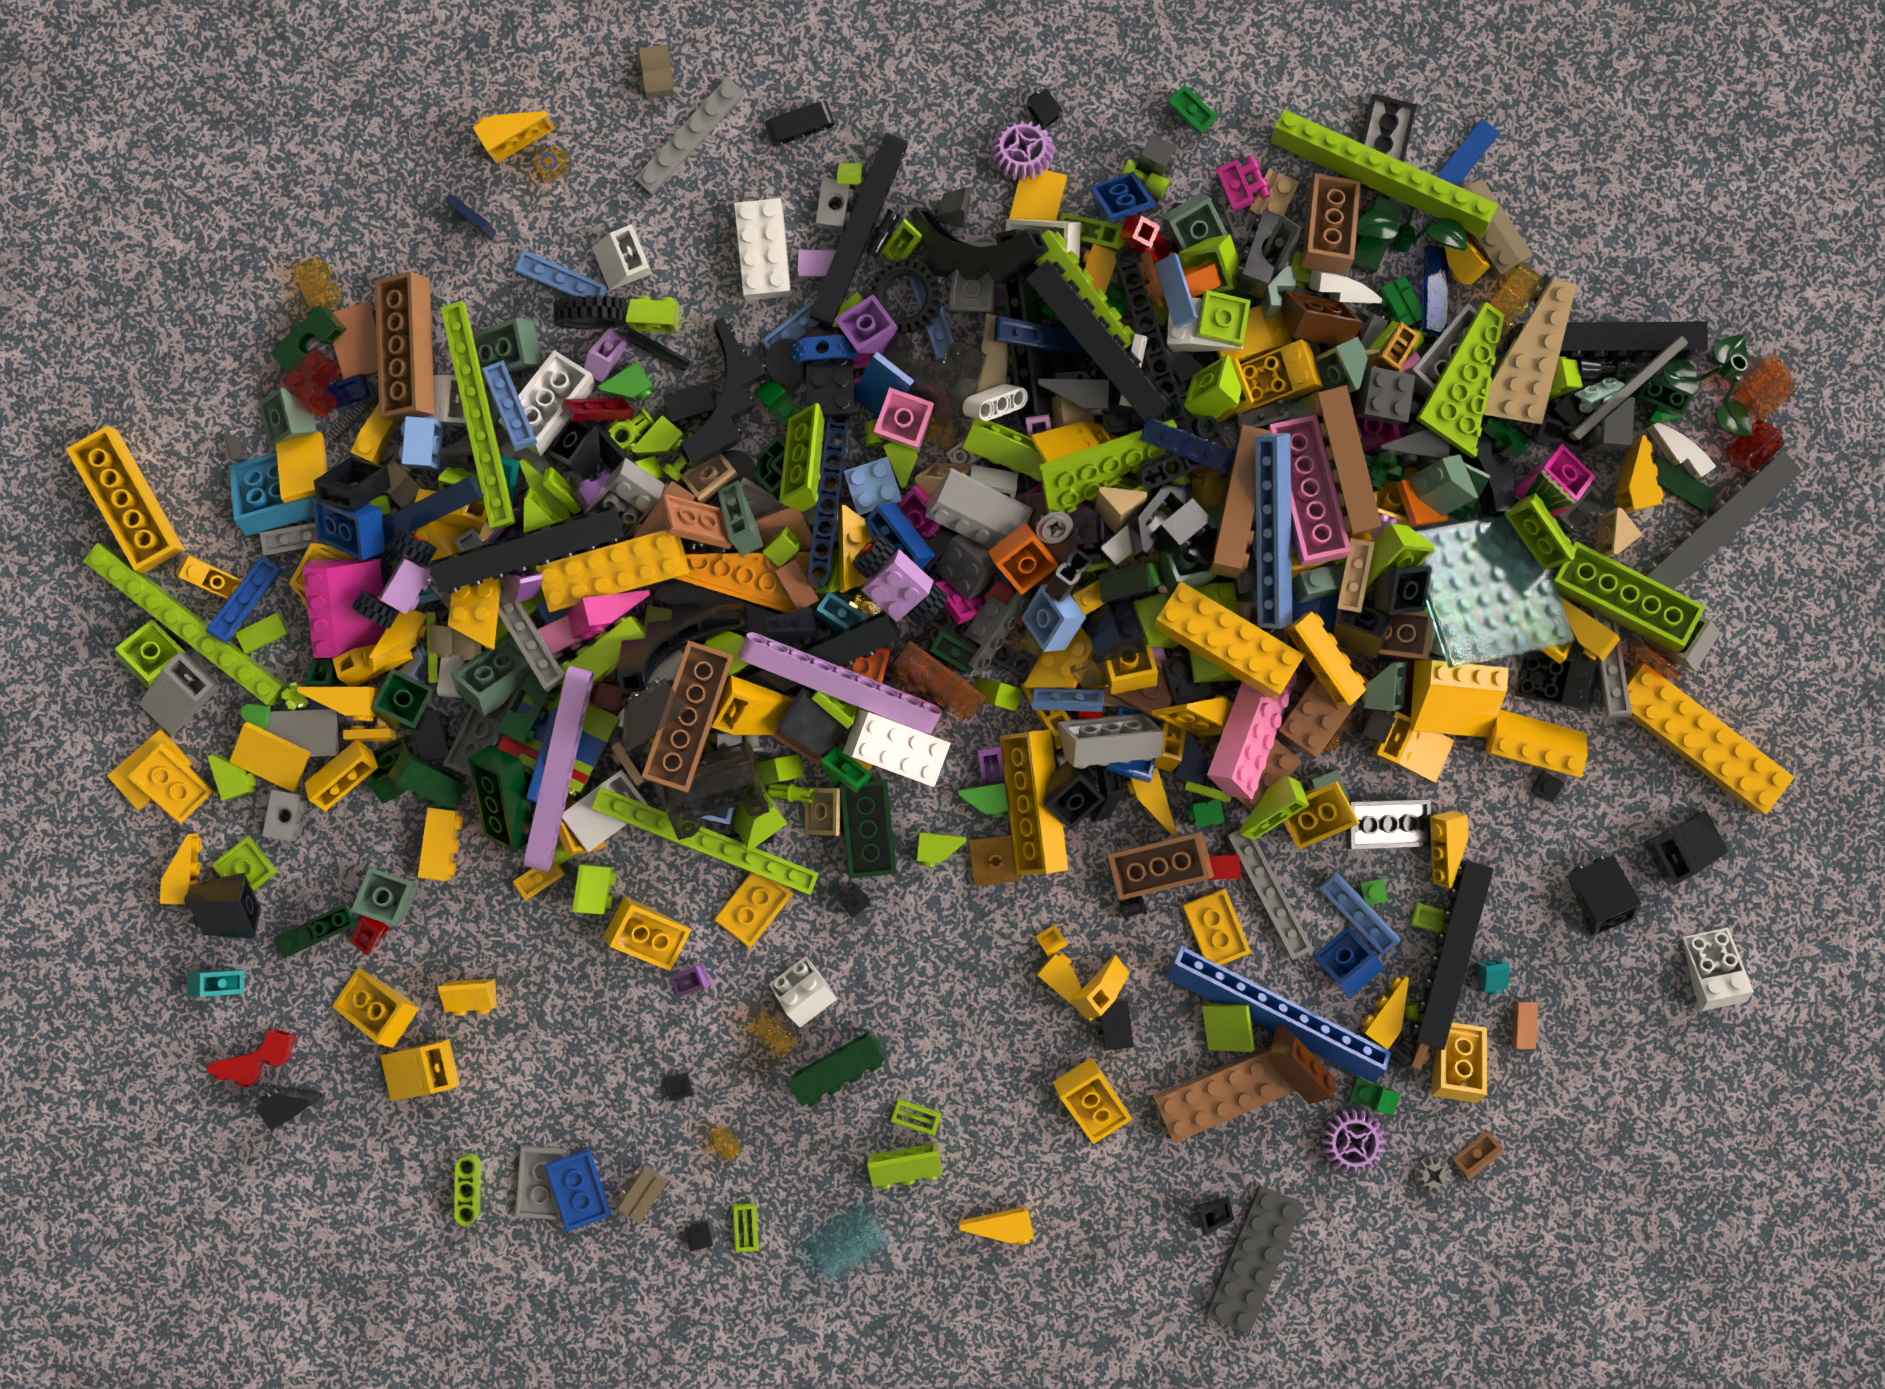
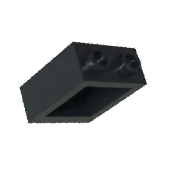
M351 457L313 481L317 502L354 512L391 488L387 466ZM353 482H357V483H358V484L355 485V486H354V485H350V484H352Z

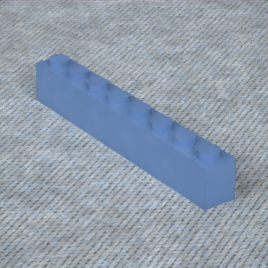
M1265 433L1255 436L1258 627L1281 629L1292 624L1290 433Z

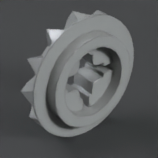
M1060 509L1057 512L1050 510L1046 516L1041 515V520L1036 522L1035 531L1041 541L1049 544L1058 543L1070 535L1073 529V521L1067 512L1063 513ZM1055 522H1057L1058 526H1054L1053 529H1050L1049 525H1053Z
M1427 1156L1417 1163L1414 1170V1179L1421 1190L1428 1194H1438L1443 1190H1447V1186L1452 1182V1170L1444 1159L1438 1156ZM1427 1168L1434 1172L1439 1171L1437 1176L1440 1182L1434 1179L1428 1180L1430 1174Z

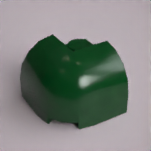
M779 435L756 457L758 461L755 468L756 474H754L762 486L778 501L780 499L786 444Z

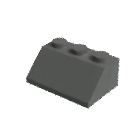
M1630 397L1624 400L1587 433L1582 453L1611 455L1632 445L1635 398Z

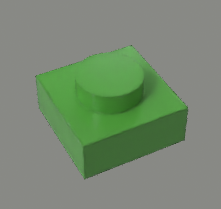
M1384 878L1359 883L1362 898L1368 905L1388 901Z

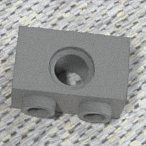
M822 177L816 217V227L818 229L844 232L845 225L847 226L851 217V212L847 211L848 203H853L854 189H851L850 184H838L837 179ZM833 201L842 203V206L837 210L829 207Z
M278 789L271 790L262 836L286 841L297 840L303 828L302 823H300L301 814H304L307 808V800H304L305 794ZM285 809H287L291 815L288 822L284 821L282 817V813Z

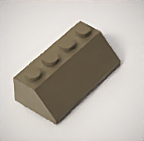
M1483 179L1463 188L1499 204ZM1500 204L1483 238L1465 230L1467 236L1492 265L1487 271L1494 281L1533 256V253Z
M986 314L975 394L1002 384L1010 385L1011 375H1006L1007 366H1012L1010 344L994 341L995 318L998 316Z

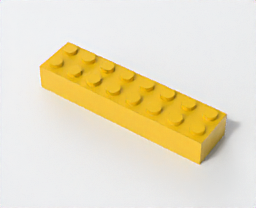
M1646 663L1636 664L1627 675L1626 680L1632 713L1630 718L1754 813L1767 815L1795 777Z

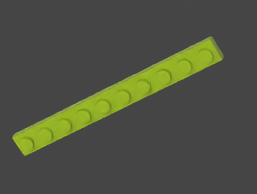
M459 301L440 309L480 487L484 495L483 500L489 527L492 530L515 524V519L466 303Z
M599 787L591 807L593 811L806 895H811L819 875L815 871L757 848L748 851L742 842L603 787Z

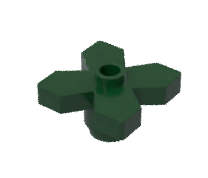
M1488 415V420L1483 424L1482 430L1491 436L1492 454L1503 453L1507 450L1518 458L1526 448L1524 445L1529 441L1530 435L1520 427H1516L1507 418Z
M1379 453L1372 456L1364 454L1373 492L1381 491V487L1385 484V479L1389 481L1404 480L1405 472L1402 467L1396 465L1397 458L1393 453Z

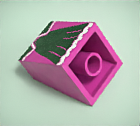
M1561 444L1514 487L1515 504L1521 499L1536 493L1544 502L1552 517L1556 518L1578 502L1595 478V475Z

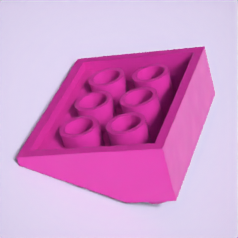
M360 559L309 560L302 569L313 658H335L352 649L377 644L387 628L359 614L358 611L352 608V605L361 590L377 597L380 596L384 589L381 559H365L363 561Z

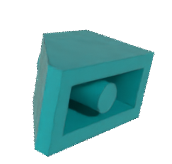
M1500 959L1475 962L1480 991L1487 992V995L1501 994L1502 989H1508L1510 964Z
M244 970L187 971V995L206 997L244 993Z

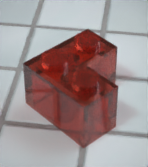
M315 347L282 379L305 408L322 419L339 403L326 387L342 370L327 354Z

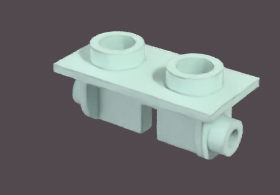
M1609 377L1575 393L1574 396L1581 399L1580 410L1589 413L1599 408L1600 404L1607 401L1625 384Z

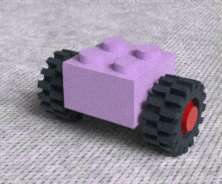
M401 527L398 528L390 545L401 551L403 557L380 596L377 597L361 590L352 605V608L358 611L359 614L386 628L392 626L399 611L407 614L409 609L413 611L420 600L418 595L420 590L425 591L432 580L430 568L426 565L429 564L437 550L436 547L426 540Z
M881 533L877 534L859 551L860 553L856 555L852 562V566L867 578L862 591L896 622L907 615L919 627L927 624L938 613L939 609H942L948 595L900 549L890 557L894 552L895 546Z

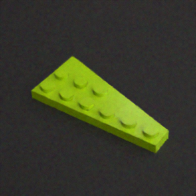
M1487 302L1481 304L1416 418L1417 421L1470 458L1477 456L1478 449L1476 446L1478 437L1481 436L1482 428L1480 426L1482 416L1486 411L1492 381L1490 376L1492 366L1495 365L1496 346L1500 341L1505 316Z
M1174 420L1039 465L1047 514H1049L1050 510L1057 512L1059 509L1063 513L1068 511L1070 514L1077 509L1076 505L1086 499L1091 500L1098 495L1099 487H1112L1121 481L1120 477L1131 470L1135 472L1140 469L1139 465L1149 458L1155 459L1179 443L1177 425Z

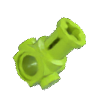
M643 408L641 413L631 421L628 419L624 422L616 420L607 429L617 444L629 454L632 452L631 449L636 445L637 440L641 438V433L651 425L653 426L655 422ZM620 432L628 433V438L625 442L620 443L617 441V435Z

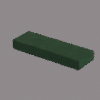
M1657 456L1653 463H1655L1658 471L1656 477L1658 485L1702 513H1705L1718 492L1660 456Z

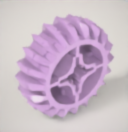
M1023 120L1020 121L1019 125H1016L1013 121L1010 127L1004 125L1002 131L997 132L996 138L992 142L991 155L994 165H997L999 172L1004 171L1005 177L1012 175L1014 181L1017 177H1021L1023 182L1026 180V177H1030L1033 180L1035 174L1041 177L1043 170L1047 171L1049 163L1053 161L1054 147L1052 145V138L1048 137L1047 130L1041 131L1040 124L1034 127L1032 121L1028 125L1024 124ZM1037 153H1040L1038 157L1031 160V158L1036 156Z
M1351 1109L1350 1116H1348V1113L1342 1110L1343 1118L1340 1119L1338 1115H1333L1336 1122L1333 1124L1331 1121H1327V1125L1331 1129H1323V1133L1329 1136L1328 1138L1321 1139L1323 1144H1327L1323 1148V1152L1330 1153L1327 1159L1330 1162L1334 1161L1333 1166L1336 1168L1342 1165L1343 1172H1347L1349 1167L1353 1174H1356L1357 1167H1359L1361 1172H1365L1366 1164L1373 1168L1374 1165L1371 1161L1373 1159L1378 1162L1381 1160L1376 1154L1377 1152L1384 1153L1385 1151L1379 1147V1145L1386 1144L1385 1139L1379 1138L1385 1133L1382 1129H1378L1380 1123L1378 1121L1373 1122L1374 1117L1371 1114L1366 1116L1365 1112L1361 1110L1357 1115L1356 1110ZM1359 1123L1367 1127L1363 1130L1351 1131L1347 1125ZM1341 1130L1344 1138L1339 1147L1336 1148V1138ZM1348 1133L1352 1137L1358 1139L1356 1141L1358 1142L1357 1146L1359 1147V1149L1356 1146L1349 1144L1352 1142L1349 1141L1351 1138L1349 1137ZM1371 1134V1145L1369 1150L1366 1152L1364 1149V1143L1369 1138L1368 1136ZM1355 1151L1359 1154L1360 1158L1346 1159L1341 1155Z

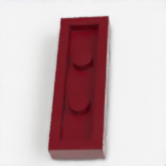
M624 398L564 399L561 408L568 417L576 422L632 419L634 410Z

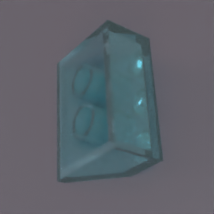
M863 1200L806 1238L818 1266L830 1284L890 1245V1237L866 1200Z

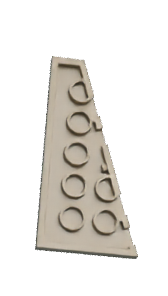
M1550 280L1536 303L1531 316L1525 321L1517 339L1515 338L1496 369V373L1491 381L1486 411L1483 415L1537 424L1543 423L1575 294L1576 283Z

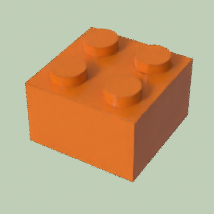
M1026 522L988 551L995 565L1021 595L1059 567L1051 552Z

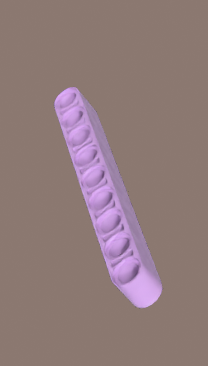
M747 633L738 653L739 658L749 664L923 733H932L942 714V710L930 702L757 633Z
M569 666L567 669L524 858V866L548 872L552 865L593 685L594 672L574 666Z

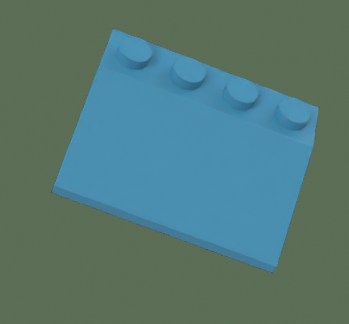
M277 452L229 465L234 521L245 536L314 517L312 497L316 495L287 503L282 501Z

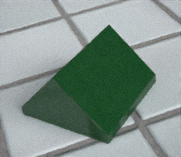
M391 668L371 710L389 727L414 730L435 689Z

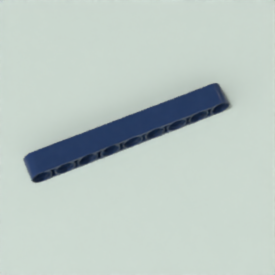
M828 417L808 566V582L817 589L825 587L829 581L850 417H841L844 419L842 423H835L833 419L836 417ZM832 439H839L842 443L833 445L830 441ZM834 460L838 462L839 465L836 467H830L829 465H827V463L829 461ZM828 482L834 483L836 487L833 489H827L824 485ZM825 504L831 505L833 509L831 511L826 512L822 510L821 507ZM825 526L830 529V532L822 534L818 529ZM818 549H825L827 554L825 556H818L815 552ZM816 571H821L825 576L821 579H816L812 574Z

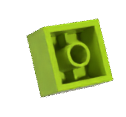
M723 631L708 635L704 646L734 655L727 678L728 681L731 675L737 676L754 665L743 661L738 656L745 637L729 631Z

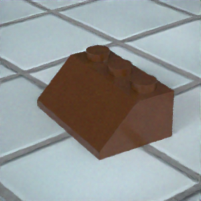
M1284 290L1282 294L1283 326L1290 332V336L1296 340L1309 339L1317 344L1325 342L1336 347L1356 338L1363 322L1343 302Z
M1281 1023L1277 1024L1268 1062L1308 1104L1332 1099L1336 1086L1334 1076L1295 1035Z

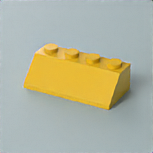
M1312 611L1307 612L1285 627L1284 630L1298 651L1305 655L1303 658L1337 706H1350L1366 691V688L1363 686L1365 683L1364 679L1358 672L1354 673L1350 667L1351 661L1348 656L1338 650L1336 647L1338 643L1331 633L1327 634L1323 628L1324 622L1321 617Z
M1499 710L1484 753L1573 778H1582L1588 756L1587 734L1582 731Z

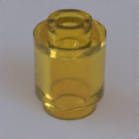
M719 1126L710 1134L712 1138L709 1142L722 1159L725 1158L730 1162L743 1151L740 1147L741 1143L728 1126L724 1129Z

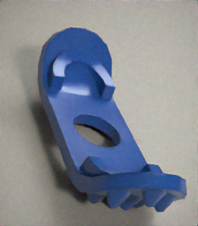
M845 335L800 338L794 342L791 350V360L794 364L808 360L833 358L852 360L859 355ZM820 342L829 344V349L826 353L820 354L816 351V346Z

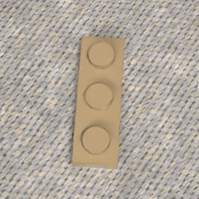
M1357 538L1350 539L1351 552L1346 560L1337 609L1361 613L1375 544L1374 541Z

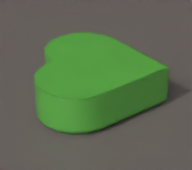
M255 703L246 704L241 709V716L245 721L266 730L269 725L271 706Z

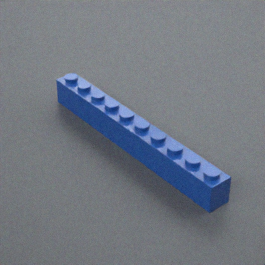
M1183 946L1171 958L1164 976L1165 978L1214 1003L1249 1005L1252 1022L1274 1033L1277 1024L1281 1023L1309 1051L1373 1083L1387 1070L1391 1052Z

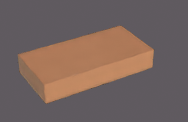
M796 559L775 570L797 610H802L819 600Z

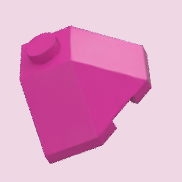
M917 485L909 491L897 506L919 535L931 537L942 525L925 517L929 495Z

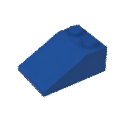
M1134 171L1090 186L1095 210L1102 221L1112 222L1155 207L1154 200Z
M316 496L312 497L318 541L362 561L385 552L381 508L368 503L354 512L319 503Z

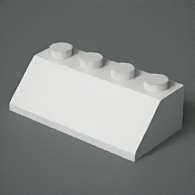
M555 350L518 395L537 440V444L526 448L540 457L569 419L568 415L561 408L563 400L586 399L596 386L592 373ZM500 418L498 423L506 430L503 420Z

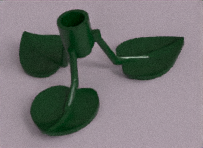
M1411 206L1406 224L1399 228L1397 222L1392 221L1391 215L1382 210H1371L1365 213L1357 225L1356 236H1367L1378 240L1394 239L1392 246L1399 252L1409 251L1411 245L1416 244L1417 240L1424 233L1431 240L1439 244L1463 251L1467 249L1465 229L1459 222L1453 219L1440 218L1436 221V224L1430 222L1416 235L1414 227L1410 225L1415 211L1413 206Z
M1745 335L1730 336L1716 343L1713 347V357L1716 362L1722 365L1702 376L1696 377L1697 371L1695 367L1684 359L1673 360L1662 369L1663 377L1667 384L1691 394L1696 393L1699 389L1697 381H1702L1720 372V376L1723 379L1733 380L1723 400L1724 405L1716 410V420L1718 425L1730 434L1743 437L1751 435V421L1746 408L1737 400L1729 402L1735 385L1740 380L1739 375L1749 365Z

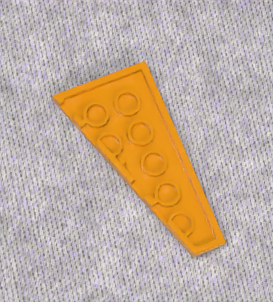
M810 551L797 552L786 563L796 559L808 580ZM816 551L815 553L818 556H825L827 551ZM750 552L744 556L740 553H685L691 574L675 578L782 612L798 611L775 572L780 567L763 552ZM821 571L814 572L812 574L813 577L819 579Z

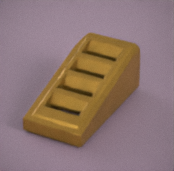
M1400 322L1376 356L1373 364L1378 368L1398 372L1420 335L1403 322ZM1402 334L1409 340V342L1405 341L1399 335ZM1395 342L1398 343L1400 346H1402L1404 349H1402V348H1400L1398 345H1396Z

